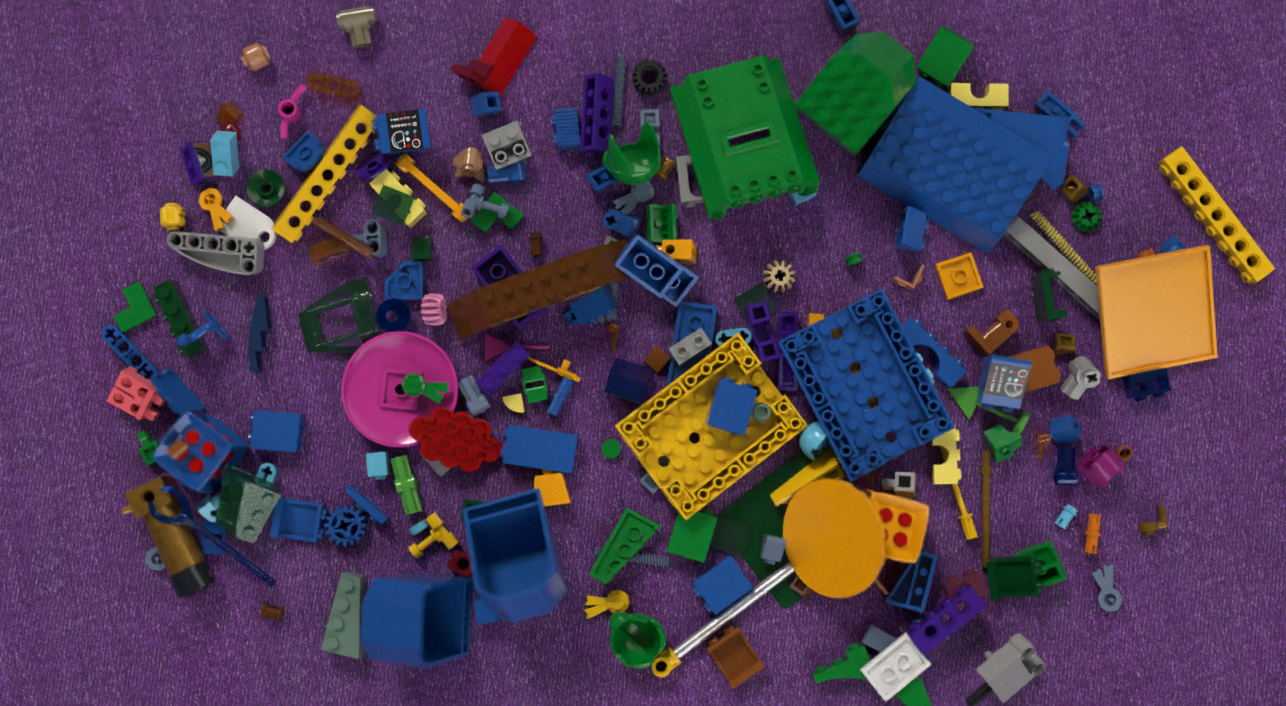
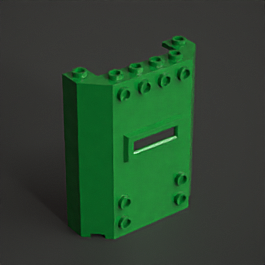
M762 55L688 75L684 78L685 82L679 86L675 84L670 87L671 101L708 220L723 218L727 214L728 208L737 209L750 202L756 204L764 198H778L783 193L789 192L792 194L799 191L800 195H811L817 192L820 180L779 58L769 60L768 56ZM766 129L769 130V137L730 147L728 139Z

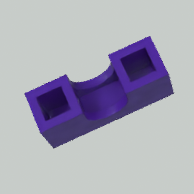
M766 301L745 306L759 361L765 362L780 358L777 341L773 337L770 327L771 318Z
M515 341L475 383L488 396L492 395L531 354L518 341Z

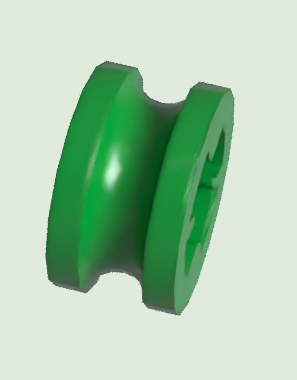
M861 252L844 257L848 261L847 267L864 261L863 258H860Z

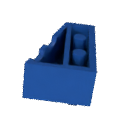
M920 551L916 563L908 564L885 599V602L924 613L938 555Z

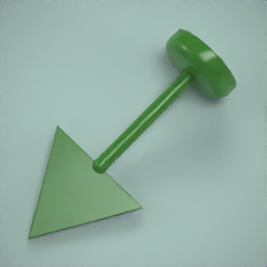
M979 386L948 389L968 420H970L976 405L982 407V404L976 403ZM995 408L986 409L1015 423L1012 432L1018 431L1019 434L1023 431L1030 416L1029 412L1022 411L1016 419Z

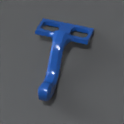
M203 311L202 315L208 322L189 335H180L176 343L179 346L189 345L209 331H216L222 340H230L231 336L211 312Z

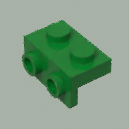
M674 203L668 205H646L647 240L650 243L662 244V240H677L676 205Z

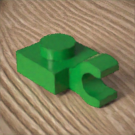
M148 431L138 433L137 437L143 445L138 450L146 465L150 466L156 463L153 454L160 443L158 440L152 441Z

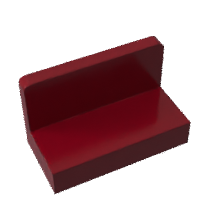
M472 59L467 67L453 64L450 70L464 81L483 86L494 67Z

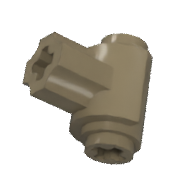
M370 5L342 10L336 14L338 27L350 33L353 48L367 47L372 44L369 29L377 21L374 6L370 7Z

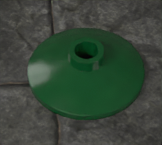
M269 169L259 170L248 180L247 194L256 205L271 207L279 203L283 198L285 183L277 172ZM271 187V191L266 193L265 188Z

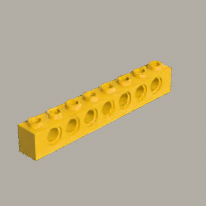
M362 105L356 108L324 153L322 160L314 167L271 227L274 232L291 243L294 240L296 242L303 234L302 228L312 222L314 218L312 214L316 209L319 211L325 203L323 200L327 194L330 195L336 188L334 183L338 178L341 180L347 172L345 168L349 163L353 164L358 157L356 153L359 148L363 149L369 141L367 138L369 134L376 132L372 131L371 120H374L375 114ZM358 123H362L365 127V131L362 134L356 132V125ZM349 138L354 142L352 149H347L344 144ZM336 154H341L343 157V162L339 165H336L333 161ZM329 169L332 172V177L329 180H324L322 173ZM314 185H319L321 188V192L317 196L311 193ZM308 201L310 208L307 211H302L300 209L301 202ZM296 216L299 219V223L297 226L292 227L289 225V219Z
M1182 146L1157 163L1160 172L1168 177L1171 181V186L1181 194L1183 202L1191 207L1195 218L1203 223L1206 227V232L1216 240L1218 248L1225 252L1230 264L1238 269L1241 278L1248 284L1256 283L1275 270V267ZM1177 167L1182 170V175L1177 172ZM1189 182L1193 184V186H1194V189H1193V190H1191V189L1189 188V186H1188V183H1189ZM1200 197L1205 200V205L1201 204ZM1212 212L1217 216L1216 221L1212 218ZM1224 228L1228 230V236L1224 234ZM1235 243L1240 246L1239 251L1236 250ZM1247 258L1251 261V267L1247 264Z

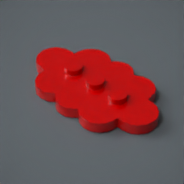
M438 407L431 411L429 418L420 416L414 418L409 424L408 431L412 439L421 442L420 453L423 458L428 461L439 460L446 468L458 466L465 472H474L480 468L482 461L494 462L500 457L502 447L498 440L490 437L491 428L489 423L479 418L472 420L471 416L466 412L459 411L453 414L446 407Z

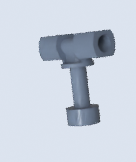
M473 184L469 198L466 199L462 207L461 215L472 218L476 209L480 211L481 208L498 213V218L505 220L510 205L502 203L501 206L484 201L483 192L485 187L480 184Z

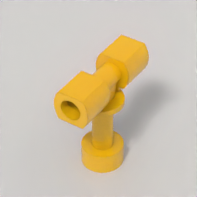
M435 511L425 519L432 527L430 530L431 535L420 544L413 543L408 548L418 560L424 555L423 550L435 541L439 543L443 541L449 550L459 541L451 531L448 532L442 524L443 520Z

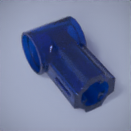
M1057 448V468L1054 470L1055 485H1077L1078 472L1075 469L1076 448Z

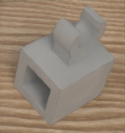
M895 472V480L882 479V489H894L898 497L916 498V474L912 472Z

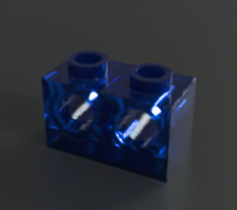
M1167 368L1122 377L1127 399L1134 398L1135 402L1146 400L1148 395H1153V398L1165 396V392L1171 391ZM1155 379L1159 381L1158 388L1154 387L1153 382ZM1136 383L1140 384L1141 389L1139 392L1135 390Z

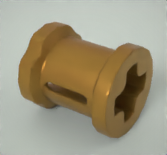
M663 156L661 168L655 175L661 180L666 181L667 175L677 165L667 156Z

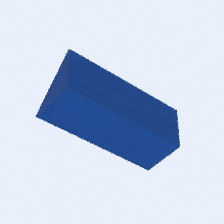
M638 234L624 246L614 266L660 298H664L675 307L678 306L699 279V276Z

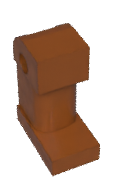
M1009 309L1003 310L993 319L995 323L984 333L980 334L973 325L963 332L984 356L990 355L1018 329L1019 322Z

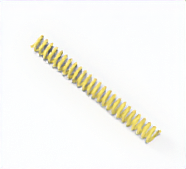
M1040 211L1030 214V217L1035 215L1032 220L1036 219L1035 223L1040 221L1037 225L1042 224L1040 228H1043L1042 231L1048 229L1045 234L1049 233L1047 237L1054 234L1050 240L1055 238L1052 242H1056L1055 245L1061 243L1058 248L1062 247L1060 251L1066 249L1063 254L1068 252L1065 257L1071 254L1068 260L1074 257L1070 263L1075 261L1073 265L1079 263L1076 268L1081 266L1078 269L1079 271L1085 268L1082 273L1086 272L1084 275H1088V279L1092 277L1090 280L1095 284L1096 274L1090 271L1091 268L1085 265L1086 262L1080 259L1081 256H1078V253L1075 254V251H1072L1073 248L1067 245L1068 242H1065L1063 236H1060L1058 231H1054L1055 228H1052L1053 225L1047 222L1048 219H1045V216L1042 217V213L1039 214Z

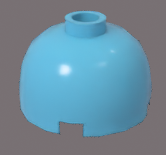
M819 421L811 423L799 433L801 435L799 440L800 448L813 461L816 460L815 455L820 457L830 445Z

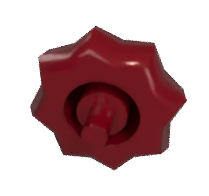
M226 121L225 124L220 126V131L236 132L237 141L241 139V130L236 123Z

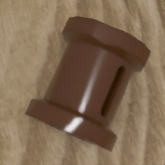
M265 601L260 618H269L276 620L277 623H281L285 613V606L281 605L279 607Z

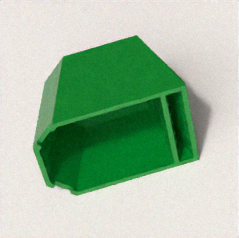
M885 31L856 34L829 59L795 103L796 110L855 158L916 84L914 55Z

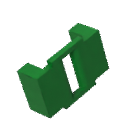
M541 366L522 369L523 378L521 379L529 404L548 400L546 391H548L545 375L542 374ZM544 380V385L528 389L525 387V384Z

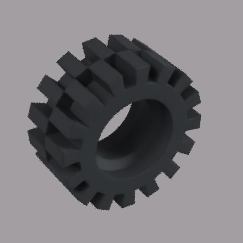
M645 59V62L640 61L639 65L635 66V70H633V84L638 92L641 91V94H647V96H651V94L656 95L666 85L667 73L665 67L661 66V62H655V59H652V61ZM646 71H653L657 75V80L654 83L647 84L643 81L642 76Z

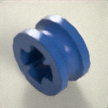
M1095 184V187H1088V196L1091 202L1094 203L1097 199L1099 201L1104 199V192L1100 184Z

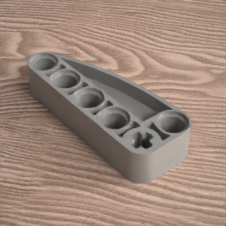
M179 231L169 233L166 239L168 246L176 252L210 268L242 275L258 274L263 269L264 244L258 238ZM178 236H180V238H181V243H180V244H178V242H177V237H178ZM196 238L199 239V245H198V246L195 244V239H196ZM215 239L218 242L217 248L213 245ZM233 241H235L236 243L235 250L232 248ZM250 262H252L254 265V269L252 271L249 268Z

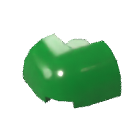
M1052 540L1031 545L1013 555H1037V560L1041 561L1042 573H1039L1040 581H1043L1044 586L1063 581L1067 577L1062 558L1058 555Z

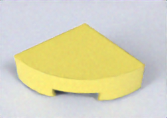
M521 393L502 397L505 405L512 411L525 412Z

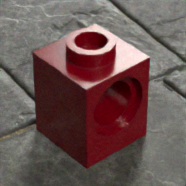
M458 548L455 549L447 568L469 577L473 573L470 554ZM461 558H466L469 561L468 568L460 566Z

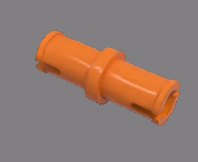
M1088 513L1089 518L1087 530H1085L1086 542L1084 552L1097 554L1098 537L1101 536V532H1099L1101 515Z

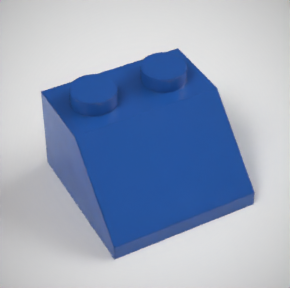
M907 206L900 213L894 250L917 254L924 248L925 238H923V233L927 230L929 222L926 219L927 213L911 206Z

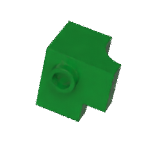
M1002 424L984 431V441L995 463L1013 456V451L1022 447V437L1019 432H1009L1005 430Z

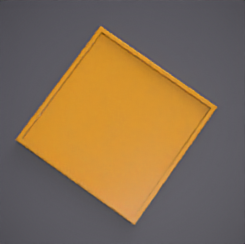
M1209 245L1095 266L1106 379L1218 358Z

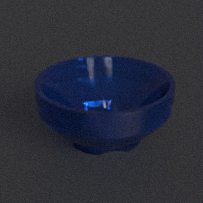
M391 298L383 301L378 306L375 317L377 324L382 330L388 333L397 332L407 328L411 321V311L402 300ZM390 310L395 311L397 314V318L393 322L388 321L386 318V313Z

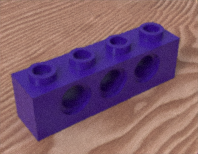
M600 73L584 76L580 151L600 155L608 150V139L611 134L614 78Z
M969 585L959 587L952 598L944 599L939 604L940 607L935 611L930 610L925 614L924 620L920 623L915 622L909 627L908 636L924 655L986 607L972 587ZM958 602H965L963 610H956ZM943 614H949L950 618L947 622L943 623L940 621ZM928 626H933L934 632L930 635L925 634V629Z

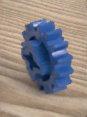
M344 504L343 509L338 505L336 506L337 511L330 510L332 516H326L329 523L324 524V527L329 528L325 534L332 535L329 539L330 541L336 539V545H340L343 542V546L346 547L348 542L354 545L355 539L358 541L362 540L360 534H366L363 527L368 526V524L363 523L366 516H360L361 510L355 511V505H352L349 509L348 504ZM346 512L353 514L355 518L348 517ZM337 517L338 521H337L336 525L334 526V521H335V518ZM345 522H353L347 528L339 529ZM358 524V529H357V532L355 533V532H354V529H355V526ZM337 532L344 534L346 538L340 537Z

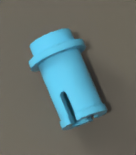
M1069 504L1066 507L1063 506L1064 510L1054 522L1064 530L1071 519L1077 516L1076 512L1078 511Z

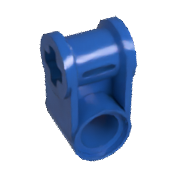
M616 209L607 211L603 217L605 227L630 238L636 235L641 222L640 218ZM611 215L615 216L614 219L616 221H614L613 223H611L610 218H608Z

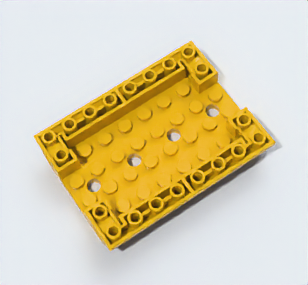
M739 333L735 334L615 425L626 445L672 506L685 520L808 426L787 396L781 395L759 366L762 363ZM724 377L734 379V383L739 385L747 383L758 387L760 394L755 398L754 405L765 403L771 409L770 418L764 422L754 420L751 414L744 436L705 425L717 380ZM692 432L699 435V441L696 444L691 443L689 440V435ZM661 456H666L669 459V464L666 467H662L658 463Z

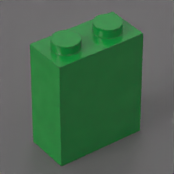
M703 509V512L697 511L687 520L678 512L667 552L704 563L717 522V517L714 516L715 512Z

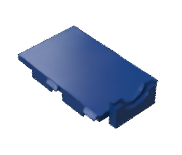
M168 367L161 373L156 372L150 378L151 383L156 387L155 391L162 399L165 398L168 401V406L175 414L178 412L182 416L190 409L205 411L206 407L174 371H171L172 368Z

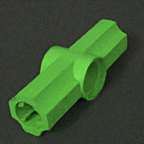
M408 455L390 459L396 478L395 487L398 495L401 496L405 514L409 515L422 511L418 495V483L415 475L412 473Z

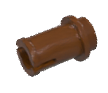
M531 232L528 237L531 248L530 256L543 255L542 239L544 236H542L541 232Z

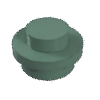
M757 403L753 406L751 414L754 420L764 422L770 418L771 409L765 403Z

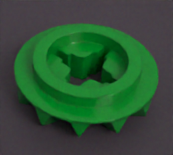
M1091 201L1078 204L1073 209L1071 215L1074 226L1083 232H1091L1097 229L1103 220L1102 211L1098 208V205L1091 203ZM1085 212L1094 214L1090 221L1088 219H1081L1086 214Z

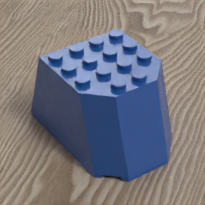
M537 488L464 508L463 514L475 590L489 611L511 623L551 613L567 592L557 542L540 489Z
M397 574L374 578L361 607L363 615L360 628L361 642L369 659L428 668L469 655L473 577Z

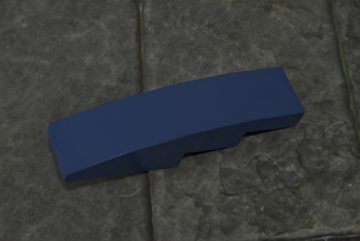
M263 292L258 294L249 331L250 372L253 373L263 372L260 353L268 352L265 333L273 332L268 294Z

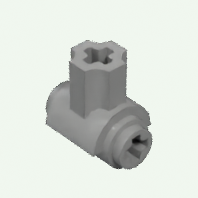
M1084 356L1077 357L1070 361L1068 368L1070 375L1060 389L1069 397L1078 400L1086 388H1093L1101 382V374L1088 358Z

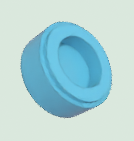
M423 519L410 527L408 531L414 536L427 528L428 524Z

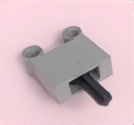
M1021 633L1015 634L997 652L993 654L990 651L985 652L984 657L987 660L976 669L985 683L968 696L965 702L968 706H977L993 692L1004 703L1031 679L1042 673L1046 664L1035 653V647Z

